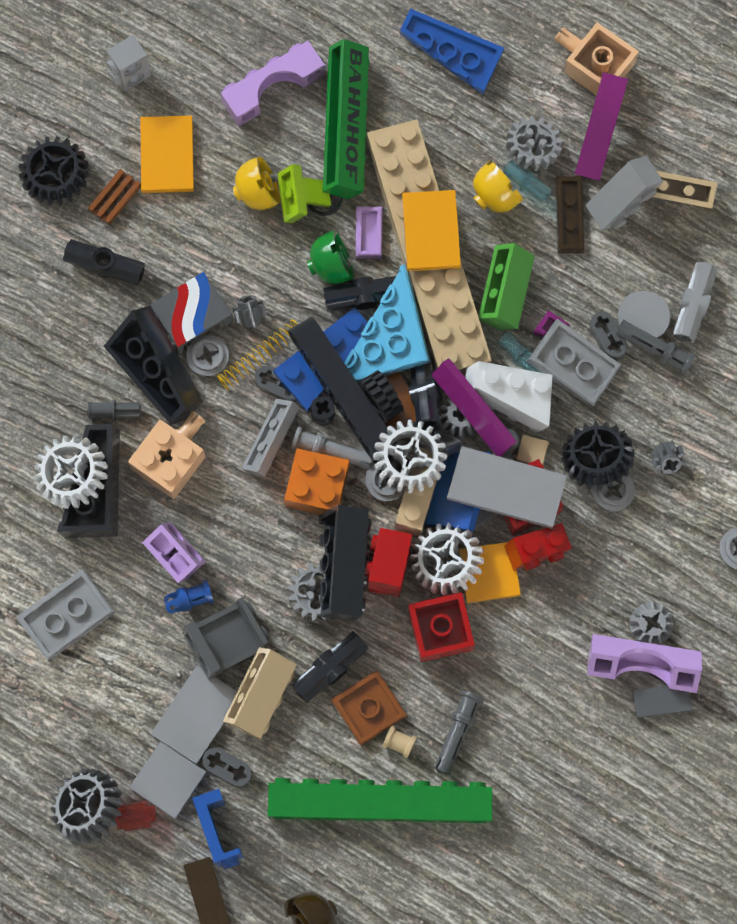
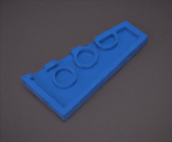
M411 8L400 29L401 36L484 95L502 57L504 47Z
M355 307L323 331L343 362L346 361L351 350H354L362 336V331L368 323ZM299 351L273 370L281 384L294 396L297 403L306 413L310 410L313 400L324 392V388Z

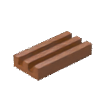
M120 169L88 207L89 211L110 226L141 188V183L137 180L135 181L132 176L125 174ZM123 179V182L119 185V187L114 191V193L110 196V198L106 201V203H105V204L101 207V209L98 211L97 209L101 206V204L106 200V198L110 195V193L115 189V187H116V186L119 184V182ZM130 184L132 187L123 196L119 203L114 207L108 216H105L104 214L108 211L112 204L119 198V196L125 190V188Z

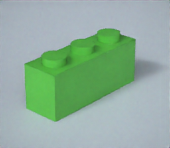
M515 243L495 245L478 316L479 320L497 330L518 329L535 255Z

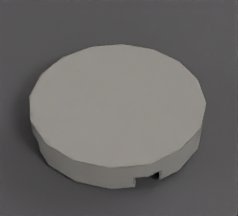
M638 291L628 295L620 304L617 315L618 327L624 319L658 339L668 329L671 318L669 307L664 299L656 293L649 291Z

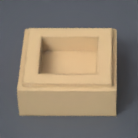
M523 435L516 461L529 464L540 459L543 465L549 441Z

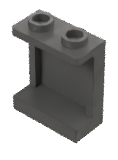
M243 597L237 599L235 604L198 623L193 621L184 626L182 634L208 680L254 657L259 647L267 649L269 645L268 641L270 639L266 629L263 626L259 627L254 618L256 617V612L250 602L246 603Z

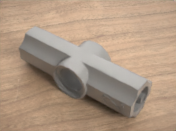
M696 262L689 286L684 291L679 306L680 314L673 330L672 336L678 341L684 343L695 342L702 317H705L710 303V292L718 269L712 264L706 262Z

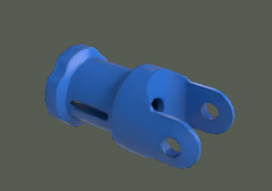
M204 580L203 584L191 588L181 587L164 597L166 611L169 613L187 612L192 610L194 606L207 602L210 604L214 603L207 580Z

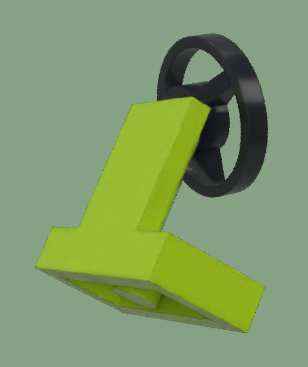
M291 164L277 173L285 223H294L308 214L306 204L312 212L320 216L332 215L340 209L343 198L340 197V201L335 207L332 202V195L323 192V180L302 177L301 165ZM312 205L330 207L331 211H318Z

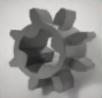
M254 295L241 297L237 300L238 306L233 307L236 323L242 322L245 328L260 325L262 323L261 317L267 316L263 300L257 301Z
M673 440L670 442H660L656 449L651 451L654 469L661 468L663 475L666 473H676L681 465H685L682 446L676 447Z

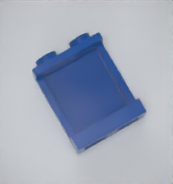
M220 789L192 798L216 866H222L225 870L239 865V859L244 858L241 849L237 848L226 853L224 852L210 810L226 805Z

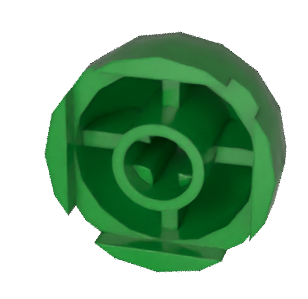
M335 230L323 234L314 241L310 249L311 260L307 261L308 268L313 276L317 274L321 281L332 285L343 284L354 279L353 265L349 268L347 267V258H350L349 253L338 233L335 234Z

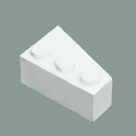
M480 361L466 369L465 378L490 409H496L507 415L508 419L524 424L534 433L549 427L552 375Z

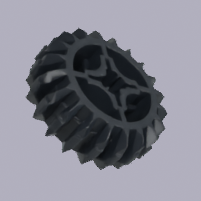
M47 136L43 144L36 140V148L28 146L27 152L29 155H22L21 159L24 163L18 166L19 171L22 172L19 174V179L23 182V189L25 191L29 190L28 194L31 198L37 196L39 203H43L47 199V203L52 206L54 200H57L59 205L62 206L63 198L66 197L68 201L72 202L71 194L80 195L79 187H86L87 183L84 179L89 178V171L86 170L89 164L87 160H84L86 157L85 153L79 151V146L76 143L71 145L68 138L62 143L58 136L55 137L54 142H50ZM51 155H61L62 157L54 158ZM43 160V166L37 170L38 173L34 174L37 164ZM49 164L57 171L59 178L51 171ZM74 167L71 178L65 182V175L71 172L70 169ZM55 184L57 187H46L45 185Z
M596 420L591 427L584 423L583 430L575 428L574 435H568L567 443H563L561 458L564 463V471L569 474L571 481H577L579 487L586 483L589 491L593 485H596L600 491L603 485L606 484L612 489L613 481L621 484L622 476L628 477L630 473L629 468H633L635 453L630 438H627L625 430L619 432L617 424L609 428L607 421L603 426H599ZM597 450H599L600 453L598 462L596 458Z

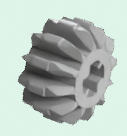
M447 398V406L440 405L439 407L442 413L440 414L441 423H443L440 429L444 431L450 429L449 434L452 436L455 433L459 434V440L464 439V433L472 438L474 436V427L463 414L464 421H458L456 415L461 413V411L450 398Z

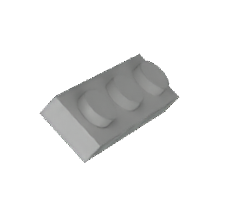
M275 400L241 468L248 474L265 477L267 471L271 468L278 449L283 444L290 425L295 420V415L300 406L293 401Z

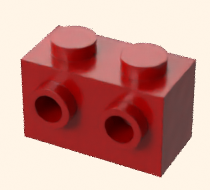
M563 523L553 525L552 529L543 528L514 537L504 545L513 571L521 568L528 571L539 567L540 562L547 560L550 563L564 559V554L572 548Z

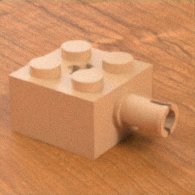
M598 22L582 40L566 30L565 27L561 29V33L559 32L554 40L572 52L566 60L564 73L596 96L603 72L625 78L636 64L639 53L638 50Z
M191 411L189 417L179 430L173 429L162 420H159L128 461L129 467L133 472L173 500L205 459L204 449L191 440L202 424L205 423V420L200 415L197 417V413ZM169 456H171V458H172V461H171V462H169V461L166 460V461H164V463H163V461H162V458H163V457H169Z

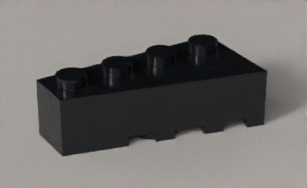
M338 504L319 515V524L324 525V533L319 536V546L325 549V553L320 560V571L322 574H325V579L320 584L321 617L354 621L361 618L365 611L366 601L363 598V590L368 578L365 575V561L369 556V545H367V534L371 528V519L368 518L369 509Z

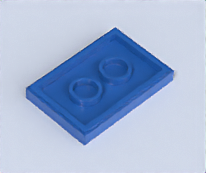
M459 451L447 456V459L443 461L446 467L444 471H440L441 478L437 480L425 524L435 528L437 524H441L442 528L446 529V525L449 522L452 530L459 525L458 528L461 531L469 530L473 532L480 508L447 499Z

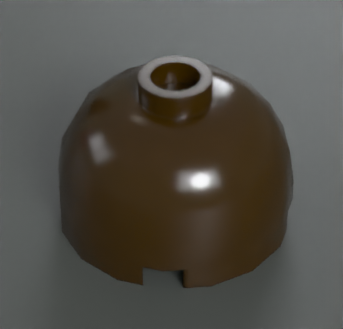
M315 892L301 893L288 899L284 904L286 918L291 916L294 924H337V909L331 900L327 901L323 896Z

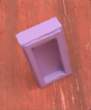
M356 206V259H382L383 207Z

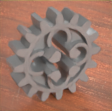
M530 116L528 122L523 117L520 118L518 124H512L506 136L505 148L510 149L508 156L516 157V165L523 162L524 169H527L529 165L533 166L534 171L538 170L539 165L547 169L549 163L554 164L562 150L560 147L562 139L557 138L559 130L552 131V123L543 124L544 118H540L538 122L535 121L533 116ZM533 132L536 134L535 139H531ZM533 147L536 148L534 155L532 154Z
M308 563L307 571L299 568V577H291V581L295 585L288 586V592L294 595L288 597L289 603L296 602L293 611L298 612L301 610L302 619L310 615L312 622L315 623L317 617L321 616V605L317 610L312 609L310 606L314 601L316 585L314 578L320 575L325 579V574H322L320 571V563L318 568H313V565ZM301 587L308 589L305 595L299 593ZM321 617L323 622H326V618Z

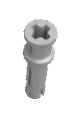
M299 426L296 430L291 447L292 450L298 448L347 459L349 464L369 470L372 460L366 452L326 440L324 434L315 435L303 431L302 427Z

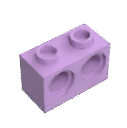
M171 522L161 524L142 542L177 583L188 580L206 563Z

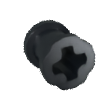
M326 396L317 397L313 400L311 404V417L313 421L320 426L332 423L335 418L334 402ZM325 407L328 408V414L326 412H323L321 415L318 414V408L320 410H323Z

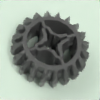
M82 768L80 773L72 772V779L64 778L65 785L57 787L59 794L52 797L56 804L50 807L51 811L55 813L51 820L56 824L55 829L62 833L61 835L65 839L72 840L76 844H92L93 840L101 841L102 834L110 835V826H117L114 821L116 816H122L118 808L124 805L122 800L119 799L123 793L117 788L119 784L109 774L102 773L98 769L92 768L89 770Z

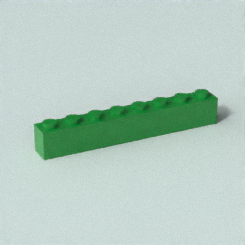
M275 778V783H268V819L491 824L492 787H486L485 782H470L469 787H458V782L444 781L442 786H430V781H414V786L403 785V781L387 780L386 785H375V780H358V784H347L345 779H331L330 784H319V779L307 778L303 779L302 783H291L290 778Z

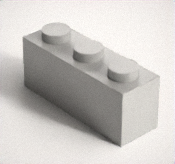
M647 156L630 160L585 206L601 231L609 228L616 230L626 224L628 216L642 208L640 204L643 201L652 198L657 193L656 189L663 183V180Z

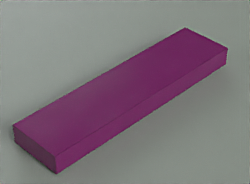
M603 72L575 170L576 175L600 181L627 86V78Z
M449 358L443 361L431 376L495 455L502 457L517 441Z

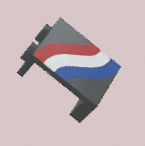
M204 272L150 304L172 346L176 348L179 355L184 353L183 346L214 326L222 323L226 327L233 322L232 313Z

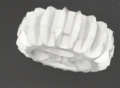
M408 420L407 427H404L403 423L399 421L397 422V431L392 426H388L387 432L389 435L381 433L379 439L382 442L375 443L374 448L380 451L373 454V459L380 461L375 464V470L384 469L380 473L379 478L382 480L389 477L388 487L393 486L394 482L398 483V492L402 491L403 486H407L409 494L413 492V486H416L417 490L422 492L424 490L423 482L431 488L434 484L432 478L439 480L441 474L438 471L445 470L446 465L440 461L447 459V454L441 452L445 449L446 445L445 443L436 444L441 438L440 434L431 436L432 426H429L426 431L422 430V421L418 423L417 427H413L412 420ZM412 438L410 443L405 446H392L399 439ZM419 441L427 445L432 459L428 458L427 454L421 452ZM412 446H414V457L409 462L408 467H406V456L411 451ZM388 454L400 462L402 466L400 473L390 464ZM424 466L429 468L420 475L408 476L413 468H423Z
M63 435L62 443L57 439H53V448L44 446L47 454L45 456L42 454L38 455V459L42 461V464L34 465V469L40 472L34 476V479L40 482L37 485V489L40 492H44L43 497L46 500L51 499V503L55 506L61 503L63 508L68 509L70 504L74 508H79L80 500L86 505L89 504L88 496L90 495L98 498L95 489H104V485L100 480L108 478V475L102 472L108 468V465L102 461L105 455L102 452H98L99 447L95 443L90 445L88 438L80 440L78 435H74L70 441L68 436ZM69 453H80L78 456L75 455L71 459L62 458L64 455ZM90 462V473L87 480H85L84 471L88 467L87 463ZM57 464L58 472L53 477L55 480L52 481L53 468ZM64 465L68 466L69 468H72L75 471L74 474L78 477V479H76L73 475L68 474V470L64 467ZM73 484L80 486L72 491H61L63 488L67 489V487Z
M449 522L445 530H443L441 524L436 525V532L427 528L426 531L429 535L427 538L419 535L418 539L422 544L413 545V549L418 553L412 554L410 557L412 561L416 562L411 566L414 572H418L415 576L416 580L423 581L422 586L425 589L431 587L433 594H437L441 588L443 596L448 595L449 589L452 590L453 594L458 593L457 587L459 586L464 591L468 590L466 585L468 580L473 584L476 583V579L472 576L473 573H482V570L476 565L484 564V559L479 557L483 553V549L477 546L479 544L478 538H471L473 533L469 530L461 531L458 528L459 525L452 530ZM447 540L442 548H434L438 543ZM459 542L467 548V562L457 556ZM447 555H450L453 560L451 562L447 561V564H445L441 558L445 556L448 558ZM428 557L437 562L435 577L428 572ZM452 571H461L458 575L452 578H448V575Z

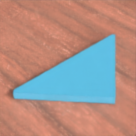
M405 264L400 266L396 278L389 285L380 300V305L375 314L369 319L362 331V336L354 350H351L344 362L358 384L359 381L376 370L387 376L430 363L409 272Z

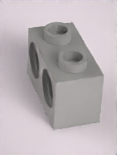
M133 35L107 50L109 61L106 64L111 71L109 75L116 86L121 85L125 92L151 77L147 54Z

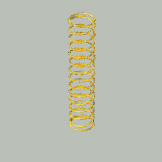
M294 319L290 320L291 326L285 324V330L279 328V336L284 340L287 346L289 345L283 338L280 329L283 330L289 336V333L286 329V325L290 328H293L292 323H296L298 325V323ZM274 332V338H272V339H273V340L279 345V347L283 350V348H282L281 345L278 343V341H277V339H276V337H275V333H276V332ZM269 340V343H268L267 341H263V346H264V348H265L264 350L268 353V355H269L271 358H272V356H271V355L269 354V352L267 351V349H266V347H265V345H264V342H266V343L275 351V353L278 354L277 351H276V350L274 349V347L272 346L270 340ZM257 345L258 351H256L255 349H252V354H253V356H252L251 354H249V353H246V357H247V359H248L247 354L250 355V356L259 364V366L261 367L260 363L257 361V359H256V357H255V355H254V353H253V350L256 351V352L263 358V360H264L266 363H267V361L264 359V357L262 356V354H261V352H260V350H259V348H258V346H260L261 348H263V347H262L261 345ZM237 361L235 362L236 368L230 366L231 373L227 370H224V374L227 378L226 380L232 387L233 385L229 381L225 371H227L237 381L238 384L239 382L234 376L231 367L234 368L242 376L243 379H245L237 367L236 363L240 364ZM249 361V365L254 369V371H256L255 368L252 366L251 362ZM242 362V364H240V365H241V366L246 370V372L250 375V373L248 372V370L246 369V367L244 366V364H243V362ZM221 374L217 375L221 384L230 391L225 381L220 377Z

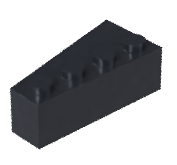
M151 306L132 310L103 347L170 425L186 420L191 411L195 412L203 400Z
M113 424L86 425L82 439L88 438L90 445L95 443L99 447L98 452H102L105 455L102 461L107 463L108 468L102 472L106 473L108 478L100 480L104 485V489H95L98 498L90 495L88 496L89 504L87 505L80 500L79 508H74L72 504H70L68 509L63 508L64 513L61 523L59 522L57 532L64 538L118 537L120 431ZM90 462L87 463L88 467L84 471L85 480H87L90 473ZM77 484L71 485L70 491L75 490L80 486Z

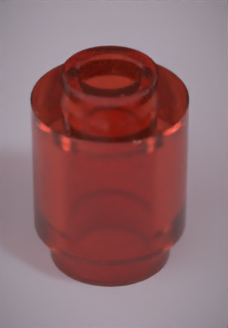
M148 800L124 803V805L118 808L122 816H116L115 818L117 830L124 829L127 832L152 828V822H156L155 806L149 805Z

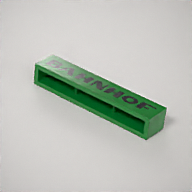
M342 39L329 47L323 192L350 199L363 193L365 186L364 164L366 161L365 140L367 137L366 115L368 112L367 91L369 88L368 67L370 60L369 47Z

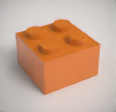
M297 448L284 498L285 507L320 515L338 504L341 505L349 472V460Z

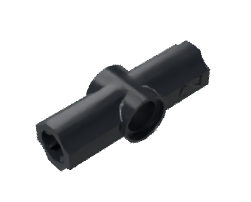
M70 239L67 243L63 256L64 262L96 272L100 277H112L136 286L141 282L146 266L143 262L113 253L107 247L97 248ZM102 259L111 260L107 266L98 265Z
M396 276L379 279L360 277L352 280L349 284L324 287L323 292L327 312L352 307L358 310H365L377 306Z
M430 356V363L410 368L412 385L409 386V394L415 408L417 426L422 421V430L426 431L429 426H432V432H435L441 426L439 402H442V394L439 384L431 376L435 371V366Z
M352 631L332 650L328 649L313 662L312 667L291 685L302 700L306 703L310 702L325 687L337 682L348 671V667L364 655L369 648L360 636Z

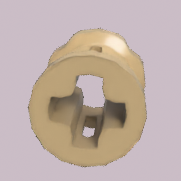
M392 725L382 748L385 750L390 748L403 754V758L408 759L417 736L413 735L410 737L397 731L396 727Z

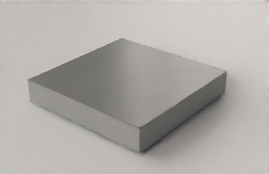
M160 741L129 788L176 819L207 772Z

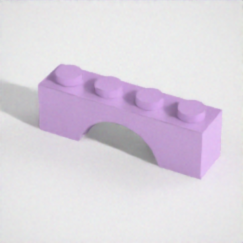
M309 41L303 44H295L289 49L288 53L281 57L276 56L272 58L266 66L259 70L250 71L238 83L233 82L227 85L223 92H221L222 104L237 126L240 127L260 115L259 101L267 87L276 82L289 81L304 88L325 75V64Z
M593 634L588 655L587 675L615 680L623 672L644 671L661 678L669 689L697 693L702 673V652Z

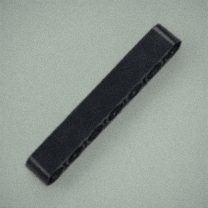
M310 317L288 330L289 336L375 465L377 462H380L373 459V454L380 452L374 448L375 443L382 442L379 439L381 433L389 435L387 426L316 320ZM397 441L392 444L395 447L399 445ZM388 454L390 464L400 473L402 469L400 462ZM406 456V467H408L410 461ZM387 477V478H385L384 480H385L386 482H388V480H389L390 478Z

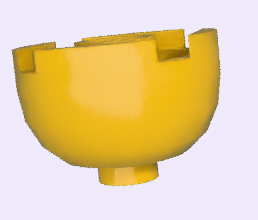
M263 157L252 158L243 163L236 172V186L233 187L236 199L238 201L242 200L247 207L254 210L269 209L281 202L277 181L272 182L270 174H273Z
M490 160L475 174L473 189L476 196L473 199L482 210L487 207L492 212L504 213L515 208L523 201L517 189L512 191L513 187L507 176Z

